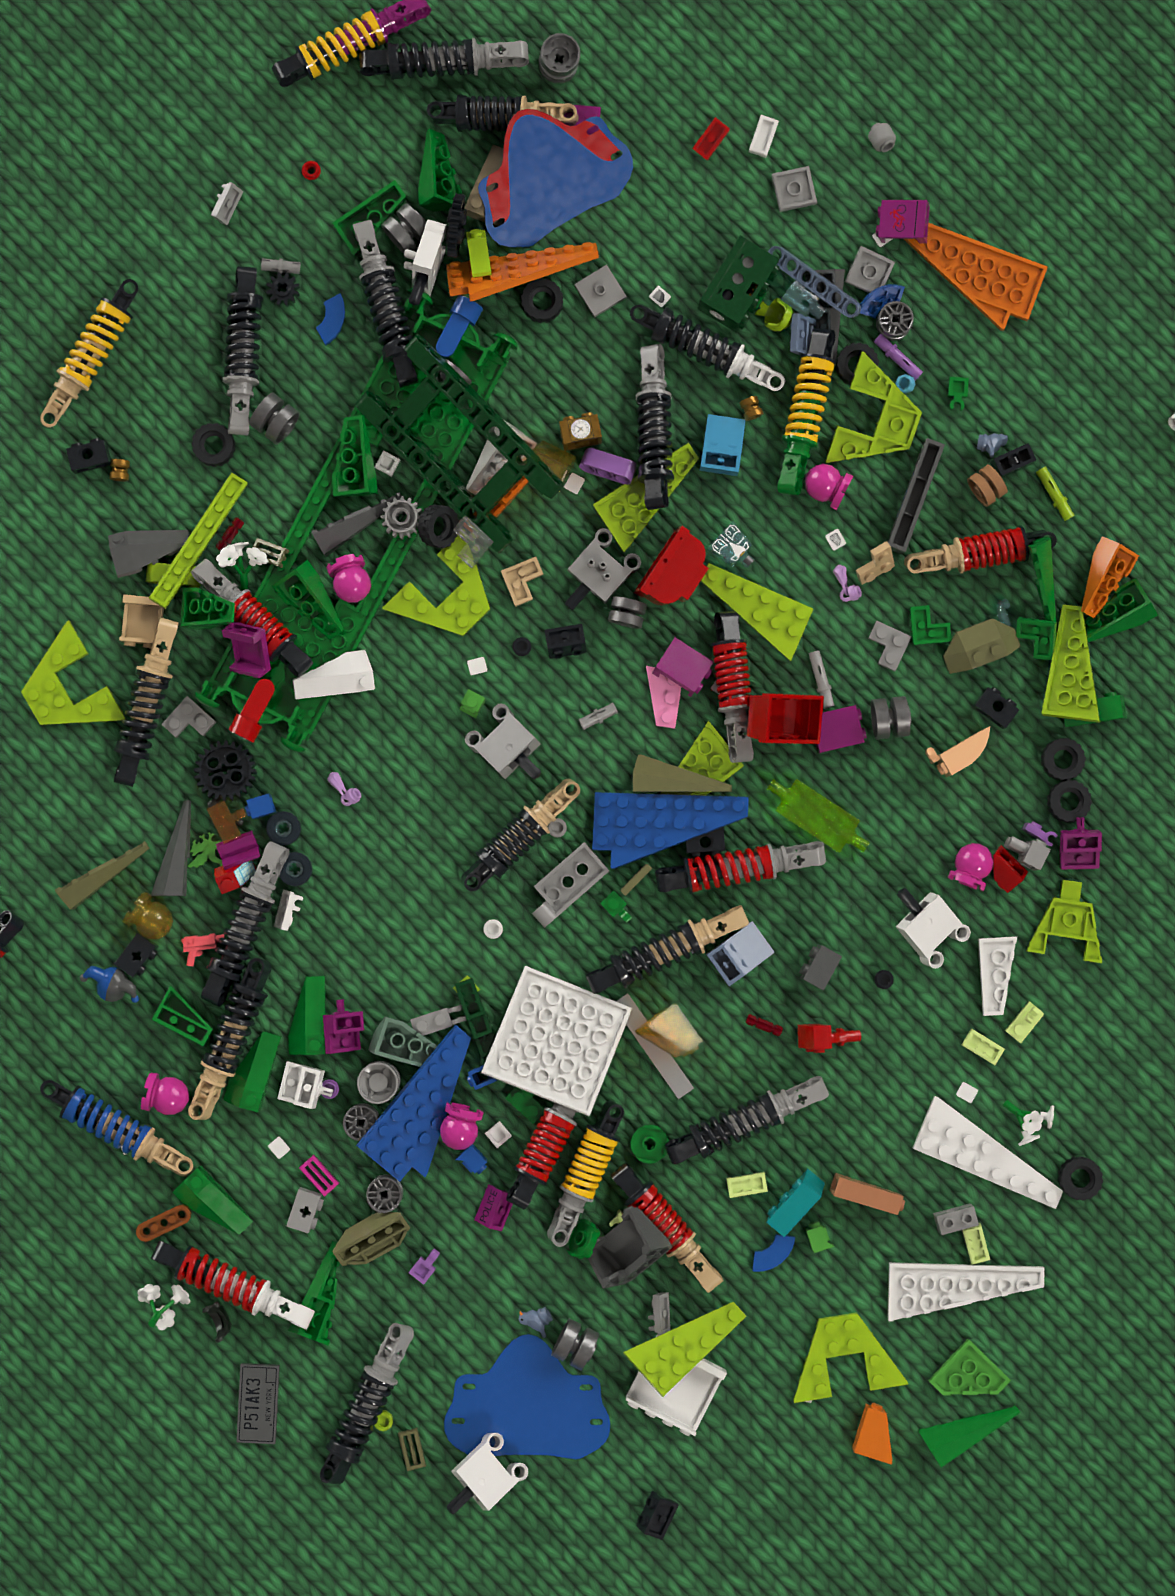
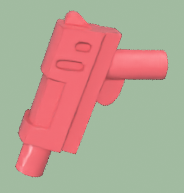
M211 933L204 936H187L181 939L183 952H188L186 965L194 967L195 957L203 955L202 950L217 948L219 939L225 938V935Z

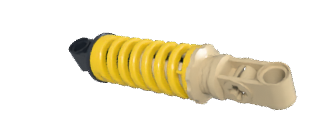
M127 279L123 281L112 300L104 297L100 299V304L96 308V312L99 315L94 314L91 316L93 324L88 323L85 325V329L88 332L80 333V338L83 341L78 340L75 342V347L78 350H70L69 355L72 359L65 358L64 364L66 367H60L56 371L60 375V379L54 383L53 386L56 390L48 400L47 406L40 416V422L43 426L47 428L55 426L70 405L71 399L77 400L81 389L89 390L92 384L90 374L94 376L98 374L97 370L94 369L95 366H103V362L99 359L101 357L108 358V353L105 352L106 348L110 350L114 348L108 342V339L119 340V336L113 333L114 329L121 333L124 332V328L118 323L123 324L125 322L128 324L133 319V316L127 309L139 289L138 284L134 280ZM124 285H133L134 293H126ZM46 413H51L54 416L55 420L52 424L44 422L43 417Z

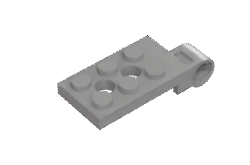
M585 842L534 886L546 900L532 913L544 928L609 872L607 867ZM579 864L587 865L588 872L585 875H580L577 872ZM566 876H570L574 880L573 885L569 888L565 887L562 883L563 878Z

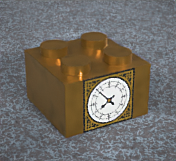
M592 412L582 414V417L579 418L568 416L563 418V421H559L564 451L602 443L597 414L593 415Z

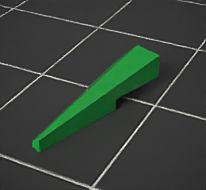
M1047 536L1033 540V545L1028 547L1037 577L1035 583L1045 620L1056 622L1051 539Z

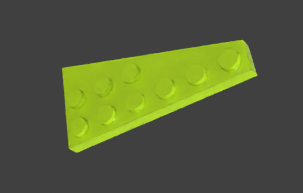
M689 443L673 452L672 457L668 459L673 462V466L669 470H672L674 474V480L667 483L668 498L699 460ZM638 476L633 478L630 484L622 485L593 504L594 509L611 532L623 553L626 552L659 510H647L644 502L645 484L638 481Z
M708 563L707 567L709 569L701 582L717 597L722 599L727 606L736 611L747 624L771 643L786 659L791 661L813 608Z
M1062 605L1042 715L1100 723L1084 614L1081 612L1082 607Z
M708 721L678 767L724 782L744 765L742 762L732 763L730 761L729 746ZM661 792L660 794L706 796L710 792Z
M732 1302L623 1352V1354L654 1389L664 1397L746 1315Z

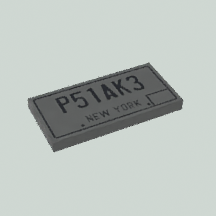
M240 1364L237 1443L276 1444L280 1365Z

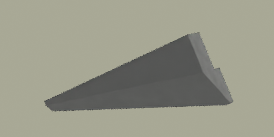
M845 269L815 270L843 290ZM805 271L802 276L808 282L811 279V273ZM824 282L818 283V291L822 293L826 290ZM838 292L833 294V302L836 304L840 302L841 295ZM810 294L812 302L810 307L813 318L816 319L815 327L835 331V343L830 358L836 361L841 313L820 297H818V300H815ZM819 306H822L826 311L821 310Z
M396 493V495L386 500H381L379 504L373 507L367 506L334 523L331 522L327 524V527L319 531L317 529L311 531L324 556L330 555L380 518L381 515H384L385 512L382 509L388 507L387 502H394L393 498L400 500V493Z
M189 800L183 802L151 896H186L187 858H190L191 801Z

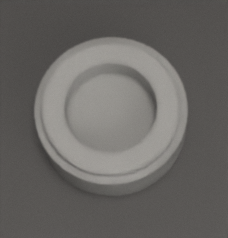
M556 818L555 822L552 821L548 824L549 834L553 837H562L566 833L567 826L562 819Z

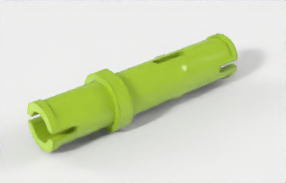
M1045 466L1038 470L1036 474L1054 502V508L1057 507L1064 521L1075 516L1067 503L1068 499L1062 495L1047 467Z

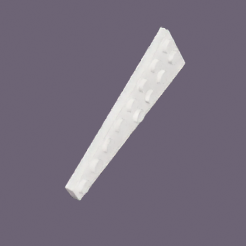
M933 1097L913 1149L1056 1209L1063 1193L1060 1188L940 1098Z
M889 1262L888 1321L972 1304V1302L985 1301L999 1296L1003 1297L1021 1291L1025 1292L1043 1288L1044 1267Z

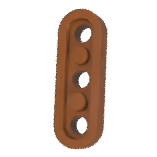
M184 1204L175 1206L139 1224L136 1229V1235L144 1242L161 1236L186 1224L191 1219V1209ZM179 1211H184L185 1217H180ZM162 1219L167 1220V1226L162 1225ZM144 1228H149L150 1234H146Z

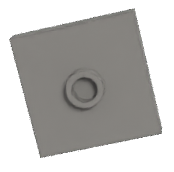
M809 166L771 175L779 212L817 204Z
M860 246L844 282L870 293L874 289L886 284L895 261Z
M607 264L574 284L594 318L627 298Z

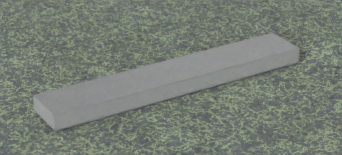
M627 993L616 1002L632 1008L626 1025L676 1097L680 1099L694 1089L630 995Z

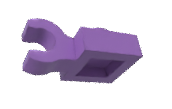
M1033 821L1024 824L1021 830L1045 842L1047 846L1053 845L1048 841L1050 835L1055 838L1058 836L1052 831L1045 833L1041 830L1042 826Z
M434 1248L426 1260L420 1257L409 1271V1274L424 1285L436 1269L432 1264L440 1252Z

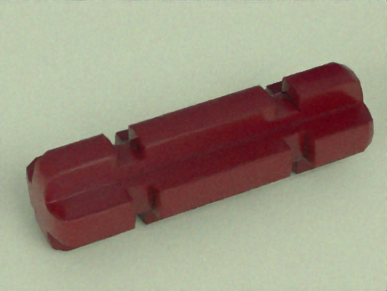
M237 517L233 519L232 525H229L221 537L222 540H219L216 544L218 550L221 551L228 544H231L238 534V529H241L244 525L241 519Z
M751 1014L747 1016L746 1024L754 1025L756 1028L768 1033L772 1032L776 1036L782 1034V1026L773 1025V1023L761 1018L757 1019L756 1016Z

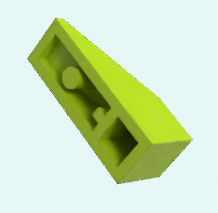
M473 229L470 232H466L473 278L492 275L485 230Z

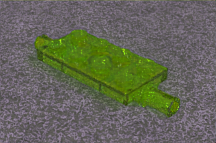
M774 779L770 783L773 786L769 785L767 787V790L781 798V802L775 810L777 813L836 852L840 853L846 843L852 844L861 852H864L866 847H868L870 842L857 835L855 831L860 823L859 819L798 779H795L788 789Z

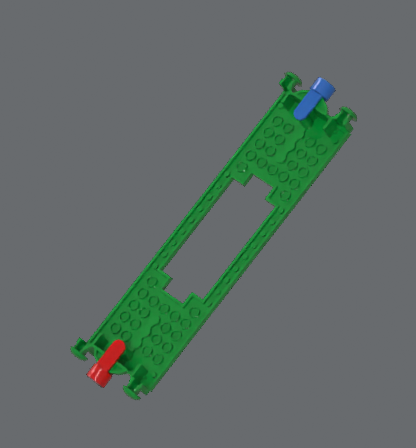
M412 289L407 291L409 295H411ZM423 292L420 304L416 306L409 303L407 299L404 304L405 313L403 316H407L408 321L401 324V326L408 325L411 330L404 334V336L412 335L414 337L418 334L423 337L444 360H449L468 376L472 382L470 386L487 403L510 359V348L518 349L516 341L507 334L497 332L492 335L496 340L495 343H492L487 348L482 347L473 326L476 324L483 308L475 301L470 302V298L466 296H457L449 311L450 314H437L430 318L425 317L424 306L425 304L432 306L433 300L427 293ZM382 355L360 398L366 391H370L375 396L378 395L395 413L427 376L412 361L419 383L400 388L394 363L384 362ZM440 392L435 398L436 401L430 404L423 411L422 417L417 418L410 427L411 432L420 442L423 441L434 452L446 469L452 470L475 426ZM468 399V406L472 408V401ZM355 406L350 417L363 414ZM364 416L369 443L378 448L383 435ZM393 426L392 430L395 434H397V430ZM340 436L281 547L289 550V553L285 554L286 560L282 561L283 567L280 568L271 564L254 596L257 598V602L262 603V607L267 608V612L273 614L272 618L277 617L278 622L283 623V628L286 627L290 633L297 635L294 644L313 661V665L305 673L324 665V663L339 657L345 652L357 650L418 533L415 534L413 532L411 533V538L407 535L403 539L399 535L396 538L393 537L371 579V588L368 595L358 603L357 607L341 599L338 600L334 609L344 631L332 639L327 638L312 625V621L305 615L301 616L298 614V610L293 605H287L281 599L272 585L292 570L333 492L332 474L336 468V455L339 453L341 444ZM419 453V459L423 462L424 458ZM424 479L412 504L417 502L418 507L416 509L421 508L423 513L425 508L435 503L439 493ZM405 514V516H404L402 522H404V521L407 519V515H406V514ZM231 640L210 681H204L200 694L195 692L196 699L205 706L217 708L220 706V704L215 702L218 695L223 697L224 694L231 693L232 702L240 715L236 714L228 729L231 733L254 743L262 728L260 724H274L283 720L289 725V733L286 739L280 736L281 743L294 752H304L306 749L300 747L303 740L308 742L333 695L295 699L292 680L297 677L279 659L273 663L270 661L271 670L261 678H254L230 671L229 666L235 662Z

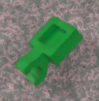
M614 890L600 903L612 917L618 914L626 923L632 919L623 909L627 903Z

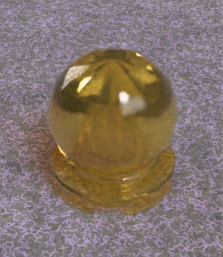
M143 892L134 902L137 906L133 912L128 911L122 922L129 927L135 924L137 931L145 938L161 939L172 928V913L166 905L160 902H151L152 895Z

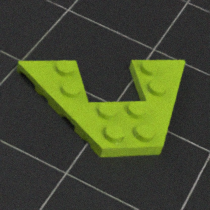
M861 352L849 389L885 400L873 437L836 426L825 459L826 463L910 449L922 414L919 408L883 373L866 353Z
M465 528L458 533L454 543H451L449 547L443 548L437 554L463 581L461 585L435 608L409 581L382 609L464 636L490 611V607Z
M69 620L65 623L21 691L40 725L127 720L107 686L75 705L70 699L56 673L89 653Z
M857 1312L819 1318L793 1402L798 1403L832 1397L826 1358L863 1352L870 1391L908 1385V1382Z

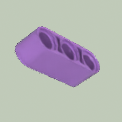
M587 448L579 468L584 472L622 484H630L637 469V464L623 457Z

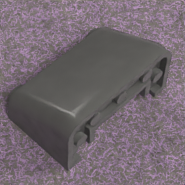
M630 1206L623 1210L624 1214L621 1216L623 1221L608 1234L597 1239L592 1256L588 1258L603 1289L632 1281L673 1247L669 1239L638 1207Z

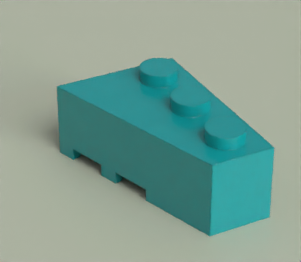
M807 1168L801 1177L793 1183L792 1188L782 1195L778 1205H773L767 1213L769 1216L766 1223L785 1237L821 1198L825 1182Z

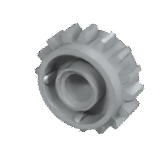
M401 496L400 500L393 498L394 502H387L388 507L382 509L385 512V515H381V519L385 520L382 526L388 527L386 532L388 534L393 532L392 536L394 538L397 535L401 539L406 535L411 538V533H418L416 529L419 525L418 521L421 517L419 514L422 513L421 508L416 509L418 503L412 504L411 498H408L407 501L403 496ZM400 514L407 515V519L404 522L397 520Z

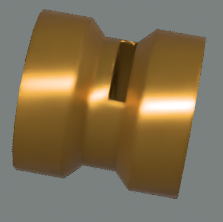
M752 396L739 402L741 408L744 409L746 421L756 419L764 414L762 408L758 405L759 400L757 396Z
M111 459L112 471L110 472L109 479L129 481L127 470L130 468V461Z

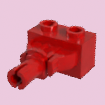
M797 1025L798 1048H805L806 1052L825 1053V1049H832V1043H836L837 1046H844L847 1042L861 1041L860 1030L844 1031L843 1028H836V1032H831V1025Z

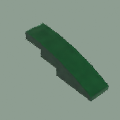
M470 978L454 985L481 1058L488 1056L495 1036L474 980Z

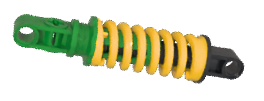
M814 328L811 333L808 353H803L800 356L802 365L799 366L800 374L796 379L798 384L794 387L796 393L792 397L794 404L790 406L792 414L788 415L787 420L789 424L786 425L785 434L782 437V441L787 443L783 453L785 457L777 486L778 492L782 494L799 495L801 493L807 460L810 459V448H817L818 435L813 433L820 431V427L815 424L822 421V417L818 413H822L825 410L820 403L827 401V398L819 393H827L829 391V388L822 385V383L831 382V377L829 376L832 375L836 365V361L830 358L835 343L834 330Z

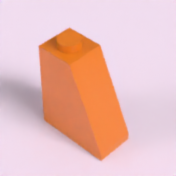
M866 1404L852 1449L854 1453L892 1464L887 1413L883 1406L879 1404Z

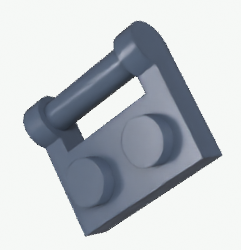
M800 313L792 314L790 352L798 355L808 353L811 333L814 326H816V319Z

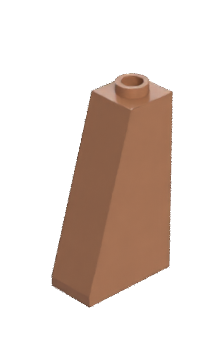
M835 1173L830 1187V1192L833 1196L898 1215L899 1211L903 1210L905 1205L902 1194Z

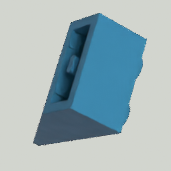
M708 414L699 471L732 476L738 475L745 428L744 419Z

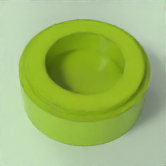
M383 1410L382 1414L377 1416L378 1422L374 1425L380 1431L390 1429L393 1424L392 1414L389 1411Z

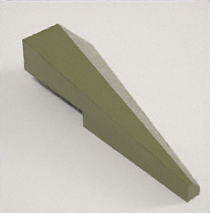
M638 755L633 770V792H732V785L645 755Z
M143 842L137 847L126 851L125 854L118 858H113L88 871L81 877L73 879L62 888L58 887L55 891L70 910H74L150 848L146 842Z

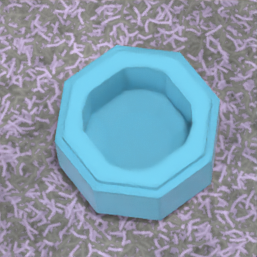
M908 374L898 376L895 382L896 386L905 394L913 391L916 385L914 377Z

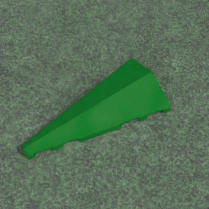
M332 1241L301 1305L315 1311L307 1330L292 1323L288 1329L292 1333L327 1346L330 1343V1340L327 1339L328 1330L332 1327L330 1315L331 1309H334L338 1280L335 1278L336 1268L340 1265V1262L333 1254V1249L338 1243Z
M1015 1405L1007 1409L994 1410V1412L969 1416L945 1424L920 1428L918 1432L942 1468L1021 1412Z

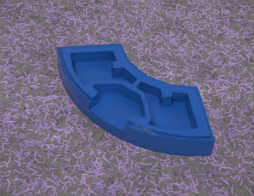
M888 284L874 289L860 303V314L876 318L879 311L887 303L901 300L905 286Z
M341 293L324 302L326 308L325 317L322 323L316 327L325 346L338 336L344 323L345 304Z
M775 1234L774 1241L768 1248L754 1251L752 1271H766L781 1264L790 1254L795 1242V1236L786 1235L783 1237L780 1234Z

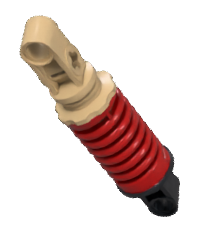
M1021 525L1015 529L989 532L986 535H973L971 538L967 536L963 540L955 537L952 545L947 546V544H943L940 549H930L907 555L904 559V565L912 573L937 571L943 568L946 571H950L951 568H957L959 573L970 571L971 568L977 570L979 566L985 568L986 565L988 567H992L994 564L998 566L1001 562L1002 564H1007L1008 560L1010 563H1014L1015 559L1019 562H1026L1029 560L1030 553L1028 546L1033 545V540L1049 535L1051 548L1056 545L1057 538L1048 530L1026 533ZM913 559H918V565L915 568H911L910 562Z
M626 1162L611 1174L615 1183L628 1196L624 1203L625 1207H638L669 1239L673 1247L666 1253L667 1257L675 1255L679 1259V1264H685L708 1293L724 1281L720 1273L712 1267L699 1251L701 1246L693 1240L696 1233L689 1227L686 1228V1222L682 1221L681 1216L677 1215L674 1209L672 1210V1206L667 1204V1200L663 1198V1195L660 1192L657 1193L658 1189L652 1180L643 1184ZM695 1262H702V1268H695Z

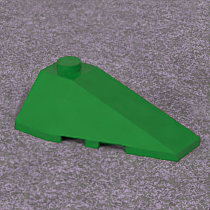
M364 415L344 417L340 436V449L336 455V468L332 474L333 496L378 494L376 471Z
M197 587L184 588L180 627L203 630L234 623L235 603Z
M201 1165L172 1192L191 1210L238 1235L253 1222L246 1212Z

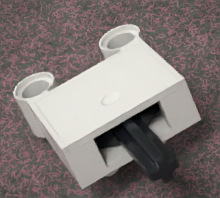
M428 219L417 252L408 249L404 252L406 258L414 260L413 263L408 261L404 263V269L412 270L413 289L409 303L413 306L420 304L423 292L429 296L431 295L445 254L446 246H442V241L446 234L447 224Z
M906 888L898 891L897 896L909 909L910 913L896 928L918 953L921 963L935 969L941 967L944 957L942 953L934 949L947 936L961 942L968 940L971 934L969 927L960 922L939 895L930 892L918 903Z
M499 1433L485 1434L481 1443L451 1471L464 1486V1489L446 1506L451 1514H455L471 1497L483 1510L489 1511L515 1484L526 1479L528 1476V1468L525 1464L511 1463L505 1469L491 1451H497L503 1446V1437ZM492 1436L496 1440V1444L494 1447H491L489 1444V1440ZM517 1466L520 1468V1475L518 1477L514 1474V1469Z

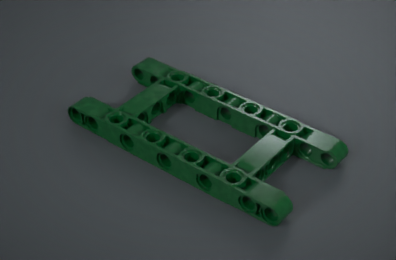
M416 334L404 349L407 352V356L427 376L395 413L378 395L375 396L370 391H366L356 402L355 406L496 552L502 553L513 539L509 534L510 531L490 511L523 476L541 495L544 494L550 499L564 487V484L423 337ZM441 371L445 373V380L441 378ZM440 392L508 460L475 497L464 487V483L450 469H446L434 452L423 441L420 442L411 432L410 426L417 418L422 417L423 411L436 401L435 398ZM468 399L472 401V408L468 406ZM393 426L396 428L397 434L393 432ZM495 427L500 431L499 436L494 431ZM419 453L424 458L423 462L419 459ZM522 455L527 458L526 464L521 459ZM446 481L449 482L450 489L446 487ZM472 509L476 510L477 517L472 514Z

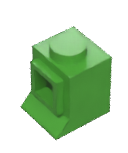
M468 689L459 710L477 718L486 698Z
M819 1221L808 1224L809 1227L805 1228L814 1253L835 1247L829 1242L830 1239L826 1227L822 1226Z

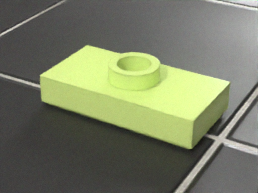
M970 1029L961 1044L993 1065H996L1005 1050L973 1029Z
M765 1172L726 1178L729 1198L768 1192Z
M981 1223L978 1226L963 1229L962 1232L971 1264L974 1265L990 1260Z

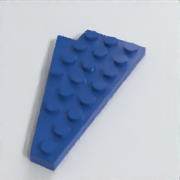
M595 792L592 850L611 851V869H616L747 818L749 797Z
M454 1025L356 1145L399 1182L412 1167L422 1176H427L440 1136V1126L447 1114L445 1106L447 1102H451L471 1037L457 1025Z

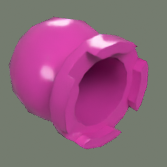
M824 463L816 465L806 474L805 489L814 500L821 502L830 500L832 502L830 507L837 510L845 494L842 491L846 492L853 475L846 473L845 476H841L839 471L832 465Z
M354 554L344 555L336 558L337 563L333 565L329 563L326 568L329 576L334 578V591L340 599L348 603H357L368 595L371 588V580L366 570L363 569L365 562L362 555L355 557Z
M971 843L965 845L958 851L955 858L957 870L950 871L948 879L953 880L955 877V880L959 881L958 883L976 890L979 886L978 889L984 891L986 883L982 879L989 875L993 867L991 852L982 844Z
M149 1073L144 1087L148 1088L146 1098L142 1097L141 1109L150 1111L154 1106L158 1112L164 1115H174L181 1112L189 1101L188 1088L184 1082L175 1077H165L160 1080L158 1073Z
M447 1102L445 1111L449 1115L443 1119L440 1126V1135L444 1144L454 1150H463L471 1146L478 1136L476 1121L482 1120L484 1112L480 1109L474 1112L469 1110L470 1106Z

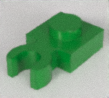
M949 377L947 397H953L949 404V410H953L955 403L959 404L960 411L964 409L965 405L962 398H967L969 378Z

